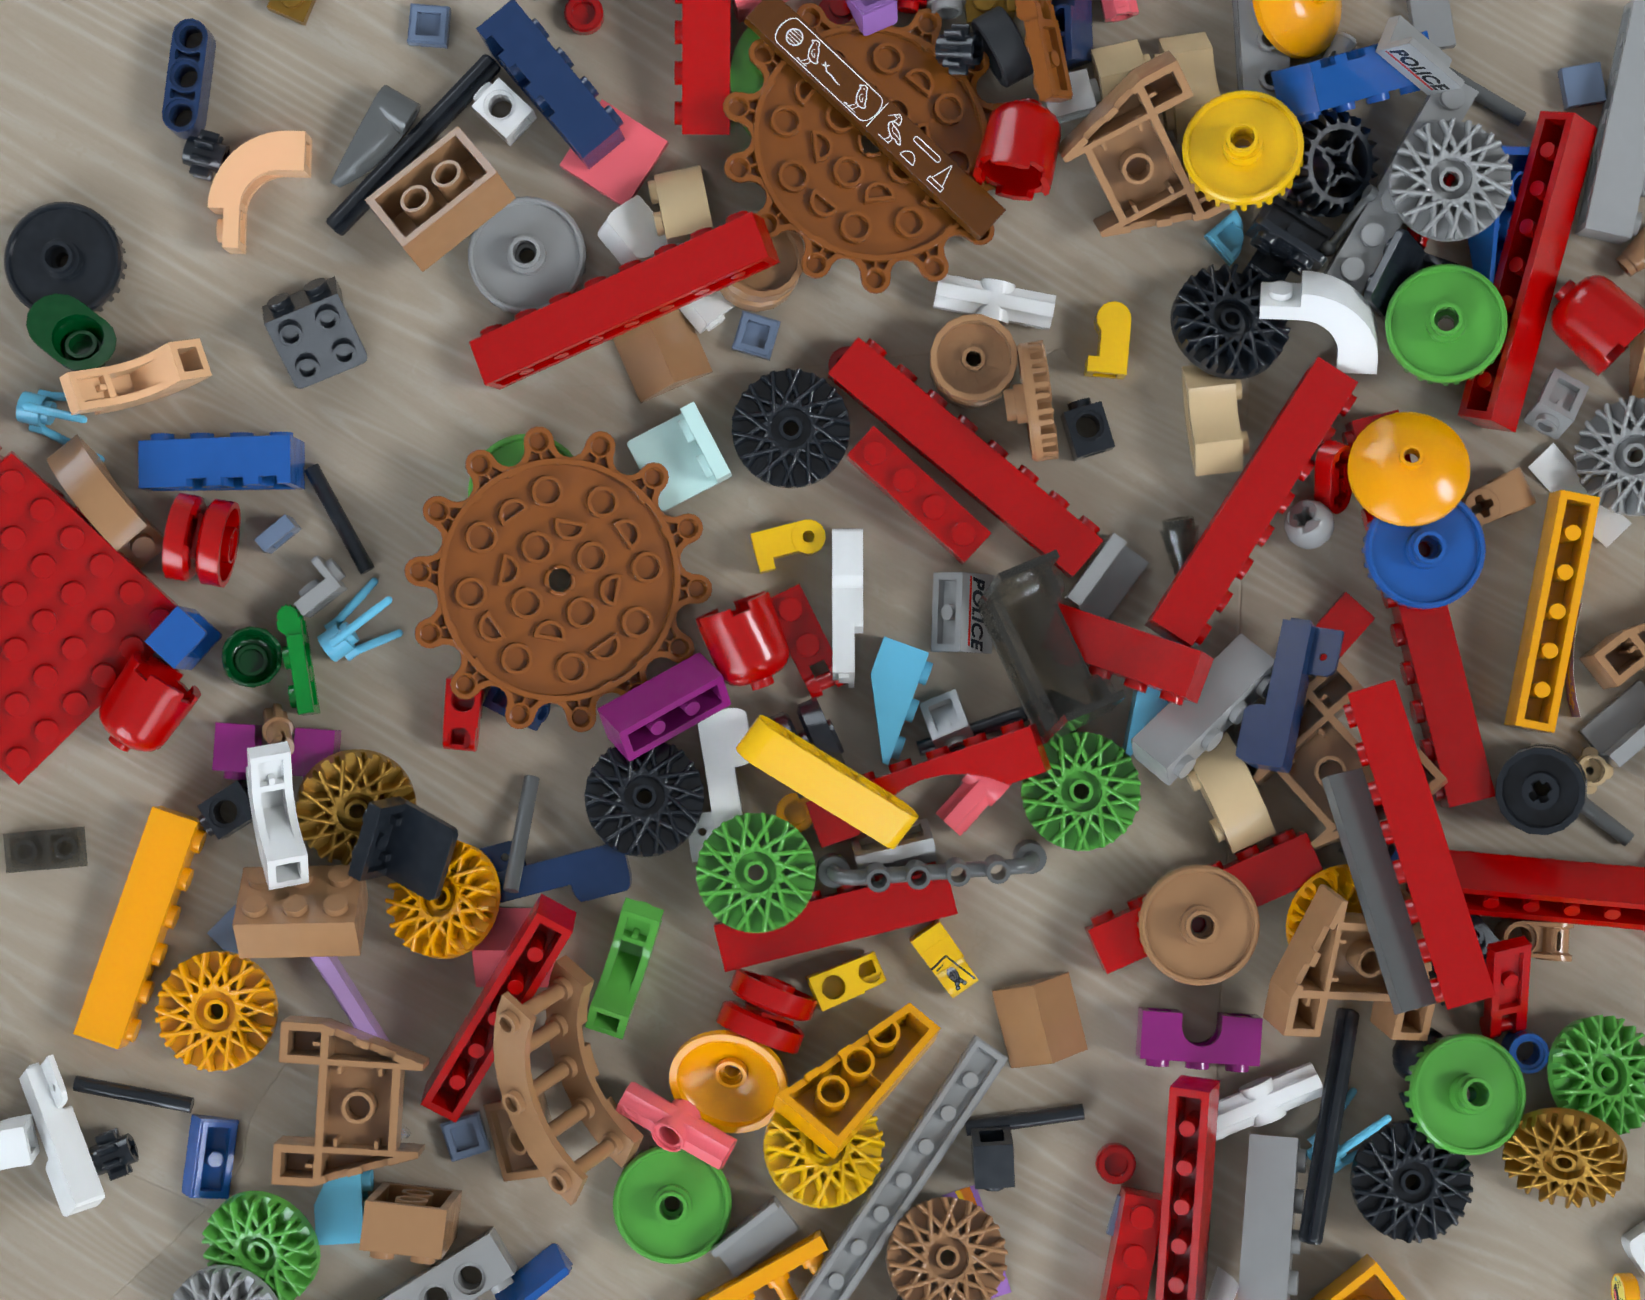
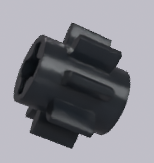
M952 24L951 30L945 29L944 34H940L936 40V59L943 67H949L950 75H967L968 69L974 70L975 65H979L983 59L984 44L982 37L977 35L976 32H970L969 24Z
M201 129L199 138L194 136L187 138L183 149L182 162L184 165L191 166L189 174H193V177L212 181L213 173L218 172L223 162L230 155V146L222 144L224 138L219 133Z
M115 1128L95 1137L97 1145L90 1147L89 1153L99 1176L108 1173L109 1179L112 1181L133 1172L131 1164L138 1162L139 1154L136 1143L129 1133L120 1136L118 1128Z

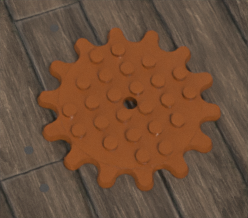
M806 3L799 7L796 13L975 180L973 172L989 117L993 110L1003 104L987 103L977 93V82L986 73L990 65L989 57L985 52L981 63L975 65L974 70L968 69L967 75H950L949 67H943L942 64H939L935 55V45L942 28V19L937 12L931 13L929 8L918 11L908 26L895 27L891 25L873 34L864 36L854 18L846 24H835L826 17L821 7L814 3ZM761 38L751 44L748 54L750 61L760 70L764 82L761 89L755 93L733 92L724 100L723 111L730 120L745 126L751 135L749 147L742 152L730 155L724 164V171L726 176L733 182H753L761 186L765 191V205L756 214L764 218L771 239L784 231H793L801 236L805 243L801 268L808 277L814 279L822 278L828 273L835 261L849 259L858 266L864 289L869 293L879 294L890 285L892 267L899 261L912 262L925 279L937 282L945 278L949 271V264L944 254V246L949 238L961 236L971 243L981 246L992 240L995 231L993 225L977 241L881 150L877 153H865L861 143V138L864 135ZM986 181L980 185L986 191L996 190L995 186Z
M536 426L530 428L524 436V455L519 463L514 466H504L498 463L490 452L475 450L467 456L465 461V468L473 483L470 496L459 502L451 501L442 496H433L424 503L423 516L428 523L436 527L441 533L442 545L433 555L417 556L410 559L405 566L404 572L406 579L412 585L431 589L436 594L438 606L430 617L423 619L417 624L414 634L418 644L425 648L450 645L459 651L461 664L453 675L450 686L455 696L460 699L473 698L485 687L495 686L503 690L507 697L505 718L511 727L515 729L527 728L532 724L536 712L541 706L554 703L563 708L567 723L574 731L586 732L596 722V704L601 696L611 692L621 696L648 681L646 668L655 658L664 657L681 663L693 655L694 643L688 635L681 632L677 627L676 615L684 605L700 604L707 601L712 593V584L703 575L687 572L682 567L680 559L683 549L688 544L698 540L702 535L703 524L700 518L694 514L686 513L677 517H670L660 510L658 498L669 479L668 471L662 464L655 462L647 463L637 473L625 475L620 473L614 465L613 456L616 444L614 438L607 432L597 431L592 433L588 437L584 449L578 455L567 457L557 451L552 433L544 427ZM565 569L570 576V583L566 589L554 591L549 586V576L553 570Z

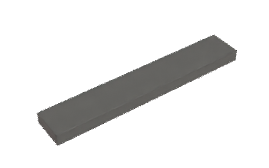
M1359 768L1324 777L1321 779L1394 1014L1397 1015L1436 1004L1363 769Z

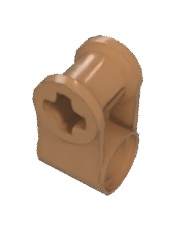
M1520 467L1488 481L1486 485L1464 494L1461 499L1470 509L1475 504L1480 503L1482 510L1475 514L1481 526L1501 517L1512 515L1537 503Z
M1509 918L1500 921L1494 928L1493 934L1499 941L1509 939L1510 932L1514 928L1519 927L1522 935L1532 944L1531 958L1572 962V955L1568 953L1570 929L1574 928V924Z

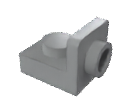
M1554 368L1548 375L1536 403L1526 414L1524 422L1542 434L1548 435L1553 439H1559L1574 422L1589 386Z
M315 556L311 560L324 577V580L319 582L318 579H315L299 591L298 594L301 598L293 604L305 617L312 618L348 589L341 581L346 577L345 573L332 558L325 561L324 558Z
M956 689L919 704L936 749L948 745L950 752L965 747L962 740L975 736Z

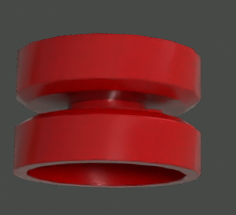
M179 493L176 496L168 515L163 539L162 568L165 578L189 582L197 573L201 584L222 588L226 586L233 572L240 539L241 512L237 502L214 499L207 507L204 498L201 496Z
M741 968L736 969L729 987L734 995L747 1002L724 1001L716 1022L755 1042L783 1052L797 1054L805 1035L792 1020H811L818 1003L817 999L777 978Z

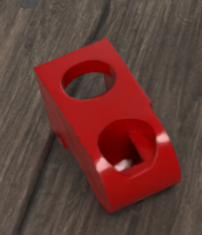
M451 674L446 678L443 748L476 752L486 687L473 698L460 699L451 690L450 683L454 675Z

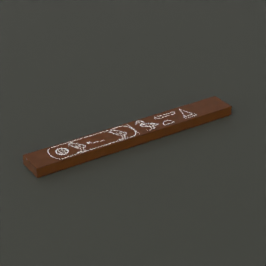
M762 0L745 18L743 22L977 241L1006 211L1002 205L783 0Z

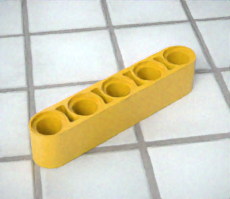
M759 715L736 746L737 752L746 761L890 849L897 847L919 818L916 811L907 803L767 716Z

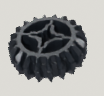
M1326 109L1321 111L1318 119L1299 122L1304 138L1303 166L1300 167L1299 176L1296 175L1294 177L1293 186L1286 198L1297 201L1296 208L1308 211V214L1312 216L1335 218L1341 214L1351 212L1354 206L1361 200L1363 191L1370 185L1369 180L1378 176L1373 171V163L1380 160V158L1372 155V149L1377 143L1373 140H1367L1371 129L1361 126V118L1350 116L1349 112L1346 111L1337 113L1332 109ZM1327 133H1331L1327 140H1324L1321 145L1318 144ZM1338 181L1339 184L1336 186V188L1332 192L1327 194L1330 187H1334Z

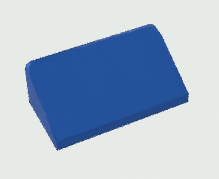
M192 1114L182 1183L183 1194L189 1198H229L239 1124L238 1119Z
M552 1243L511 1276L514 1282L495 1294L496 1300H537L570 1273L573 1263L558 1244Z

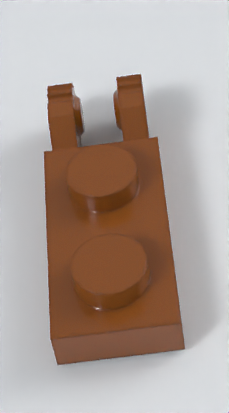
M1014 0L1017 7L1015 9L1016 15L1024 21L1026 31L1025 46L1031 56L1034 70L1033 85L1039 95V100L1056 103L1071 100L1073 92L1058 20H1056L1054 6L1051 4L1052 0Z

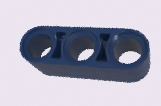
M193 18L184 19L174 27L162 109V119L165 125L179 138L185 140L189 136L199 137L201 129H205L216 51V40L213 34L204 24ZM202 33L203 39L199 46L190 49L186 48V42L190 35ZM197 72L198 78L193 86L187 88L181 86L182 77L186 73ZM184 110L192 111L190 123L184 127H178L176 119L180 112Z

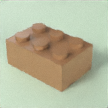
M457 126L367 197L365 201L420 270L424 272L516 199V197L498 172L460 127Z
M350 865L308 866L309 883L269 890L263 867H244L232 924L239 958L360 956L369 900L366 880L358 881L349 876Z
M384 1181L365 1200L359 1250L370 1251V1257L382 1260L394 1259L395 1254L411 1256L410 1261L417 1264H434L435 1259L441 1260L457 1238L462 1190Z

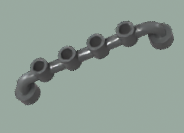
M1026 839L1015 846L1013 859H1004L998 854H992L984 861L965 862L959 857H952L943 864L925 865L920 860H911L905 866L885 867L881 863L874 862L865 869L850 870L846 859L842 855L831 852L819 859L816 870L820 881L832 888L841 885H868L874 892H883L890 886V883L908 882L910 887L919 890L927 887L931 880L947 879L951 885L961 887L967 884L970 878L988 877L992 883L1002 884L1008 880L1010 875L1039 872L1045 866L1047 856L1045 850L1037 841ZM995 865H1002L1000 872L991 873V869ZM955 868H963L960 875L951 876V872ZM917 870L923 871L920 878H911L913 872ZM874 874H884L880 881H871Z

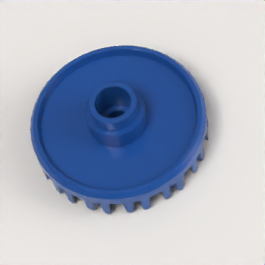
M1462 501L1445 517L1422 526H1397L1384 522L1372 516V521L1367 524L1368 530L1366 536L1363 537L1365 544L1362 548V553L1365 554L1366 560L1364 567L1368 568L1369 571L1367 576L1369 579H1373L1377 585L1376 589L1382 591L1385 598H1391L1400 606L1404 605L1410 609L1418 608L1425 610L1448 605L1465 595L1480 576L1486 554L1485 537L1477 517ZM1420 542H1425L1430 547V553L1427 557H1423L1419 553L1418 545Z

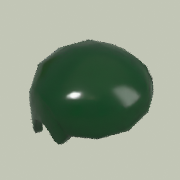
M248 626L236 630L227 638L223 645L221 654L225 674L239 686L255 688L270 683L280 671L282 663L281 645L264 628Z

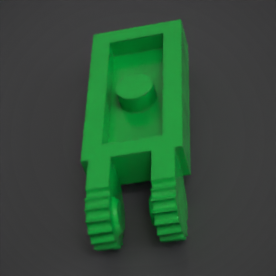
M285 604L276 613V618L278 619L276 623L277 630L286 635L287 646H282V657L286 670L291 669L293 685H288L289 702L292 709L297 708L298 715L320 714L306 620H304L305 616L300 613L296 606L293 607L291 604L289 606Z

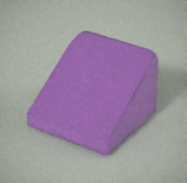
M845 0L859 30L864 36L894 25L898 21L897 0Z

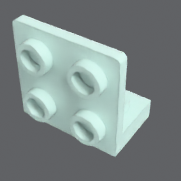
M694 402L680 408L681 414L627 442V446L639 469L651 462L660 463L667 469L669 475L668 483L658 498V505L662 511H667L732 477L731 471Z

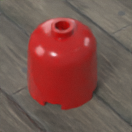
M1031 98L1004 102L993 110L987 123L973 172L976 182L982 185L986 181L996 187L995 195L1012 200L1032 201L1034 193L1039 192L1047 196L1051 189L1061 140L1062 128L1056 115L1042 106L1039 101Z
M1587 276L1577 284L1570 279L1554 295L1559 302L1551 314L1552 330L1597 376L1604 372L1628 348L1627 345L1637 335L1645 331V309L1605 276Z
M762 591L733 601L736 607L734 610L728 609L719 612L718 608L695 618L716 669L722 674L724 681L729 685L745 686L750 684L752 691L759 690L773 684L774 679L772 675L781 671L787 664L789 657L787 642L768 591Z
M135 651L99 708L101 723L110 734L108 740L115 747L125 752H129L130 749L143 752H152L160 749L201 696L197 686L194 685L189 690L180 682L184 674L179 670L174 669L167 662L151 654L146 661L140 659L142 655L139 651Z

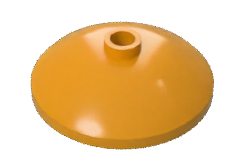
M1252 0L1257 21L1264 35L1276 49L1289 57L1306 59L1321 54L1330 46L1338 31L1342 13V0Z
M1399 412L1375 420L1358 435L1349 454L1347 474L1355 498L1366 511L1389 524L1414 527L1430 524L1445 517L1459 504L1466 492L1470 479V460L1461 438L1447 424L1430 415L1417 412ZM1414 454L1417 456L1418 461L1414 463L1407 462L1404 456Z
M713 1030L690 1038L679 1048L670 1067L669 1084L674 1099H684L695 1105L703 1121L725 1133L738 1134L752 1132L768 1125L773 1114L777 1113L773 1108L775 1096L788 1087V1077L783 1063L770 1047L743 1037L731 1030Z

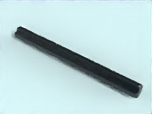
M487 54L482 55L327 218V224L338 235H345L370 209L365 199L418 158L472 102L476 92L485 83L491 82L500 72L501 67L491 56Z
M1338 1008L1336 1011L1298 1235L1300 1241L1310 1245H1320L1323 1241L1360 1017L1357 1011L1350 1008Z

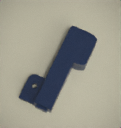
M1292 617L1291 620L1283 619L1266 704H1253L1244 709L1236 748V756L1248 765L1259 769L1289 773L1291 771L1309 684L1308 675L1329 677L1336 672L1344 631L1316 627L1311 620ZM1323 654H1326V655H1327L1326 660L1321 661V660H1320V657H1321Z
M512 841L479 849L490 859L498 874L501 890L500 903L571 885L576 898L580 902H585L627 891L632 884V872L628 856L604 844L528 865L525 859L519 893H509L503 890L508 860H502V855L506 853L509 856Z

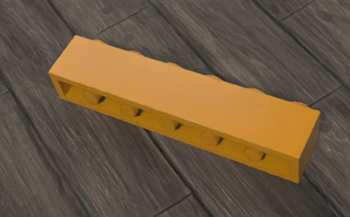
M1566 490L1549 493L1504 722L1505 726L1540 733H1555L1600 497Z
M153 806L151 808L73 1032L74 1035L118 1050L127 1046L129 1041L134 1042L142 1025V1020L138 1019L142 1004H148L155 987V982L150 981L155 966L160 967L167 954L168 944H165L164 940L168 928L174 929L181 913V907L177 906L181 891L186 892L193 879L194 869L190 868L194 853L200 854L207 838V832L203 830L198 818L164 806Z

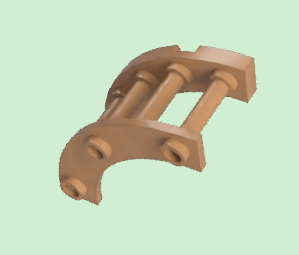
M564 955L555 961L546 990L524 1004H521L508 991L502 995L494 1024L493 1048L502 1104L508 1112L520 1141L537 1168L547 1179L551 1189L555 1193L560 1194L570 1205H573L577 1201L588 1178L585 1174L607 1157H611L621 1168L625 1167L634 1158L644 1135L628 1118L616 1111L617 1104L612 1096L605 1098L595 1079L600 1073L595 1063L590 1043L584 1042L582 1027L587 1022L588 1001L594 979L567 955ZM546 1009L545 1024L532 1032L537 1019L535 1015ZM549 1041L554 1066L533 1080L530 1053ZM561 1081L572 1107L548 1123L537 1097ZM581 1120L593 1138L598 1142V1145L573 1161L556 1137Z

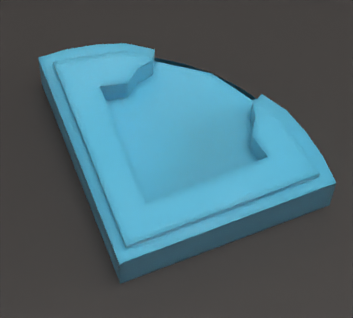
M1236 210L1232 211L1204 236L1228 266L1239 256L1244 240L1243 222Z

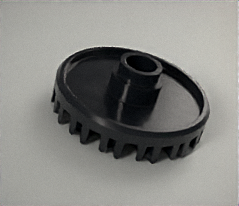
M73 202L48 203L26 214L12 230L4 253L6 278L15 296L29 309L44 296L64 294L76 298L94 312H102L104 310L102 306L107 301L112 302L114 300L112 295L120 292L118 287L120 279H125V274L122 271L127 269V264L123 261V253H126L125 249L121 246L123 241L116 234L114 226L93 209ZM68 255L67 263L60 267V259Z
M1212 264L1207 270L1202 268L1195 277L1191 275L1175 297L1170 315L1171 330L1182 353L1201 370L1224 379H1246L1267 370L1283 351V347L1289 339L1288 333L1291 329L1286 328L1288 320L1259 319L1261 286L1257 283L1261 279L1262 274L1259 273L1252 278V269H1248L1242 275L1236 272L1238 264H1234L1231 269L1227 264H1223L1219 270H1214V265Z
M786 368L783 371H771L770 374L762 375L755 383H751L748 389L742 393L738 404L735 406L731 430L735 450L747 470L767 484L788 489L813 485L831 474L845 455L850 438L848 410L836 388L827 383L826 379L816 376L813 372H804L798 368L796 370ZM787 422H795L798 425L799 430L795 435L789 436L784 433L783 427Z
M664 742L630 762L616 747L612 749L610 747L604 755L602 754L599 757L595 766H592L590 775L587 777L584 795L586 813L595 833L612 849L633 857H655L676 849L693 833L699 823L703 810L704 787L700 779L699 770L695 768L694 762L690 761L682 749L678 750L674 744L670 745ZM641 791H648L652 795V800L647 804H642L637 800V794Z
M1410 1120L1389 1123L1365 1139L1352 1163L1350 1185L1352 1196L1359 1212L1375 1229L1394 1240L1400 1239L1406 1243H1411L1412 1241L1422 1243V1240L1427 1238L1436 1240L1438 1234H1447L1446 1229L1452 1224L1454 1226L1459 1224L1458 1217H1464V1207L1467 1202L1471 1203L1472 1201L1469 1193L1473 1192L1471 1177H1474L1469 1169L1471 1164L1465 1155L1451 1154L1447 1150L1435 1148L1434 1143L1426 1141L1427 1136L1424 1133L1415 1130L1417 1123H1413ZM1411 1174L1417 1175L1416 1182L1411 1187H1406V1178Z

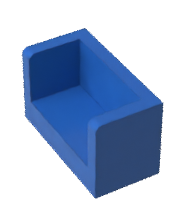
M177 606L144 642L174 669L192 670L222 638V634L196 609Z

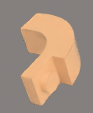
M276 131L259 135L234 150L219 168L210 188L207 207L213 213L223 215V219H218L216 235L218 243H222V248L228 253L246 254L248 206L253 195L262 185L282 177L311 178L312 138L306 131Z
M196 338L168 342L144 356L120 364L67 372L60 376L59 379L71 415L95 412V415L138 406L172 395L212 376L201 340Z

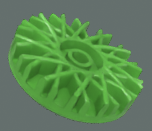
M1456 264L1433 265L1419 270L1408 277L1393 294L1385 318L1386 341L1389 345L1390 353L1396 358L1397 364L1402 366L1406 373L1410 372L1416 376L1419 381L1425 380L1431 385L1433 383H1442L1443 386H1448L1449 383L1458 385L1461 381L1472 380L1476 375H1481L1490 364H1493L1501 352L1508 326L1504 301L1493 283L1481 273L1466 266ZM1444 318L1450 319L1454 327L1449 331L1441 330L1438 326L1440 320Z
M1071 732L1047 741L1043 746L1051 769L1045 773L1024 779L1021 782V801L1030 824L1047 841L1065 849L1091 851L1092 849L1103 848L1107 844L1113 843L1115 839L1127 831L1129 825H1132L1133 818L1136 812L1139 811L1141 781L1138 778V770L1135 769L1131 761L1132 758L1125 754V750L1114 743L1113 740L1099 734ZM1080 783L1085 784L1088 788V794L1083 799L1076 798L1073 792L1074 787Z
M745 813L722 822L718 828L712 831L709 838L704 841L703 847L699 851V859L696 865V881L699 894L705 906L725 925L748 933L770 932L792 922L809 903L816 882L815 859L807 840L788 821L766 813ZM754 865H759L764 870L763 877L757 881L749 877V869Z
M1602 1014L1575 1020L1564 1027L1557 1035L1548 1057V1083L1557 1107L1575 1109L1591 1114L1608 1124L1618 1135L1630 1133V1129L1642 1127V1122H1645V1116H1643L1645 1114V1045L1642 1046L1638 1040L1645 1035L1643 1033H1636V1027L1633 1025L1623 1026L1625 1019H1616L1615 1016L1603 1017Z
M1453 1034L1435 1039V1043L1426 1045L1423 1048L1424 1052L1416 1054V1057L1419 1058L1417 1063L1409 1067L1412 1074L1405 1077V1081H1410L1409 1091L1404 1092V1096L1409 1097V1101L1405 1102V1107L1412 1110L1414 1117L1410 1118V1121L1417 1123L1415 1130L1424 1133L1427 1136L1426 1141L1434 1143L1435 1148L1447 1150L1451 1154L1480 1155L1499 1148L1517 1130L1525 1111L1526 1087L1517 1062L1503 1046L1482 1035ZM1467 1089H1469V1091H1470V1098H1469V1099H1467V1095H1466Z
M652 1145L649 1149L642 1150L624 1167L614 1190L613 1214L621 1236L638 1254L658 1263H686L705 1255L722 1238L731 1217L732 1192L723 1168L718 1170L683 1149L678 1152H669L659 1146ZM670 1196L677 1197L680 1201V1206L677 1209H669L665 1204V1200Z
M244 1191L228 1198L208 1219L207 1222L210 1224L202 1233L205 1237L202 1240V1244H209L210 1246L203 1254V1258L210 1260L207 1263L208 1267L214 1264L232 1265L248 1270L262 1279L272 1289L278 1300H294L297 1296L299 1297L316 1277L321 1256L319 1241L308 1219L289 1201L268 1192Z

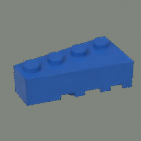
M1427 31L1421 32L1425 37L1429 39ZM1379 43L1271 72L1276 98L1283 102L1297 116L1298 122L1318 119L1321 111L1330 108L1337 113L1355 109V101L1366 99V104L1390 99L1389 91L1399 89L1400 95L1420 91V89L1375 52Z
M233 432L230 433V437L214 438L213 433H190V439H175V434L154 433L150 434L151 440L138 441L139 489L148 492L305 490V442L295 438L292 432H270L268 436H254V433Z

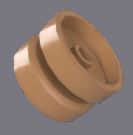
M784 231L772 238L780 263L719 290L724 298L740 309L753 312L771 310L786 301L803 272L801 259L805 251L802 238L797 233Z
M982 314L962 315L947 322L936 334L930 350V377L937 392L949 403L965 409L984 408L997 402L1004 395L1003 390L1010 388L1018 364L1017 346L1010 331L998 320ZM969 356H977L979 365L970 366L966 361H968Z

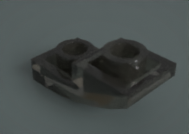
M85 826L3 834L6 873L88 866Z

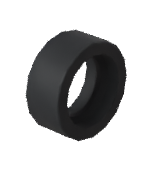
M997 6L972 20V31L982 37L984 52L989 57V68L1002 86L1007 88L1033 74V65L1025 42L1011 17L1002 7Z

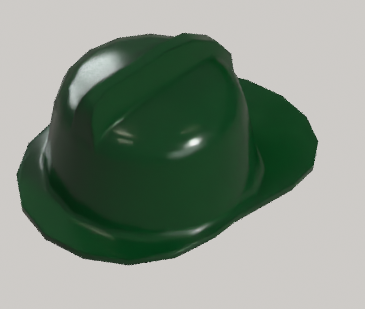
M52 294L44 296L36 301L27 313L26 327L30 338L40 349L69 370L79 371L104 367L116 349L117 338L113 327L84 303L70 295Z

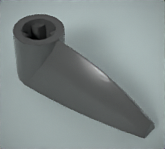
M384 85L369 107L330 183L341 188L362 177L377 166L395 147L402 136L409 131L418 116L421 105L390 86Z

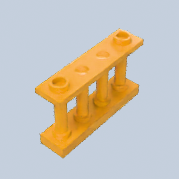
M821 1229L695 1300H753L756 1297L754 1291L765 1285H768L770 1289L774 1288L780 1300H797L798 1297L788 1281L790 1278L788 1272L802 1265L804 1269L809 1268L814 1276L825 1258L823 1252L828 1250V1241Z

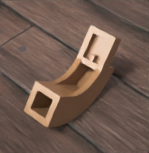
M78 434L47 458L53 474L68 496L116 551L120 550L135 566L141 569L163 550L164 535L124 494L108 472L104 462Z

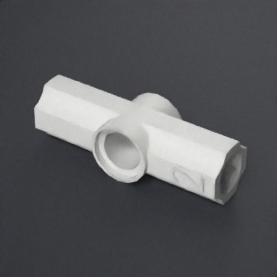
M947 274L945 278L938 281L933 308L966 315L982 314L998 320L1002 325L1013 323L1025 327L1050 330L1056 295L1015 288V284L997 279L982 278L981 281Z
M1311 1062L1302 1064L1273 1078L1272 1076L1258 1078L1241 1086L1239 1092L1220 1099L1218 1104L1216 1141L1252 1125L1260 1127L1275 1122L1287 1114L1286 1111L1321 1097L1323 1085Z

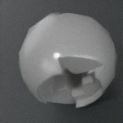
M1307 499L1298 502L1290 508L1284 519V529L1288 539L1296 546L1304 549H1314L1330 539L1334 531V518L1331 510L1323 503Z

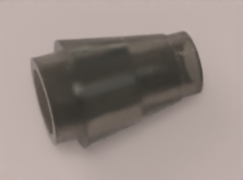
M1194 516L1174 517L1162 521L1163 530L1160 531L1174 575L1178 573L1198 541L1199 525H1195Z

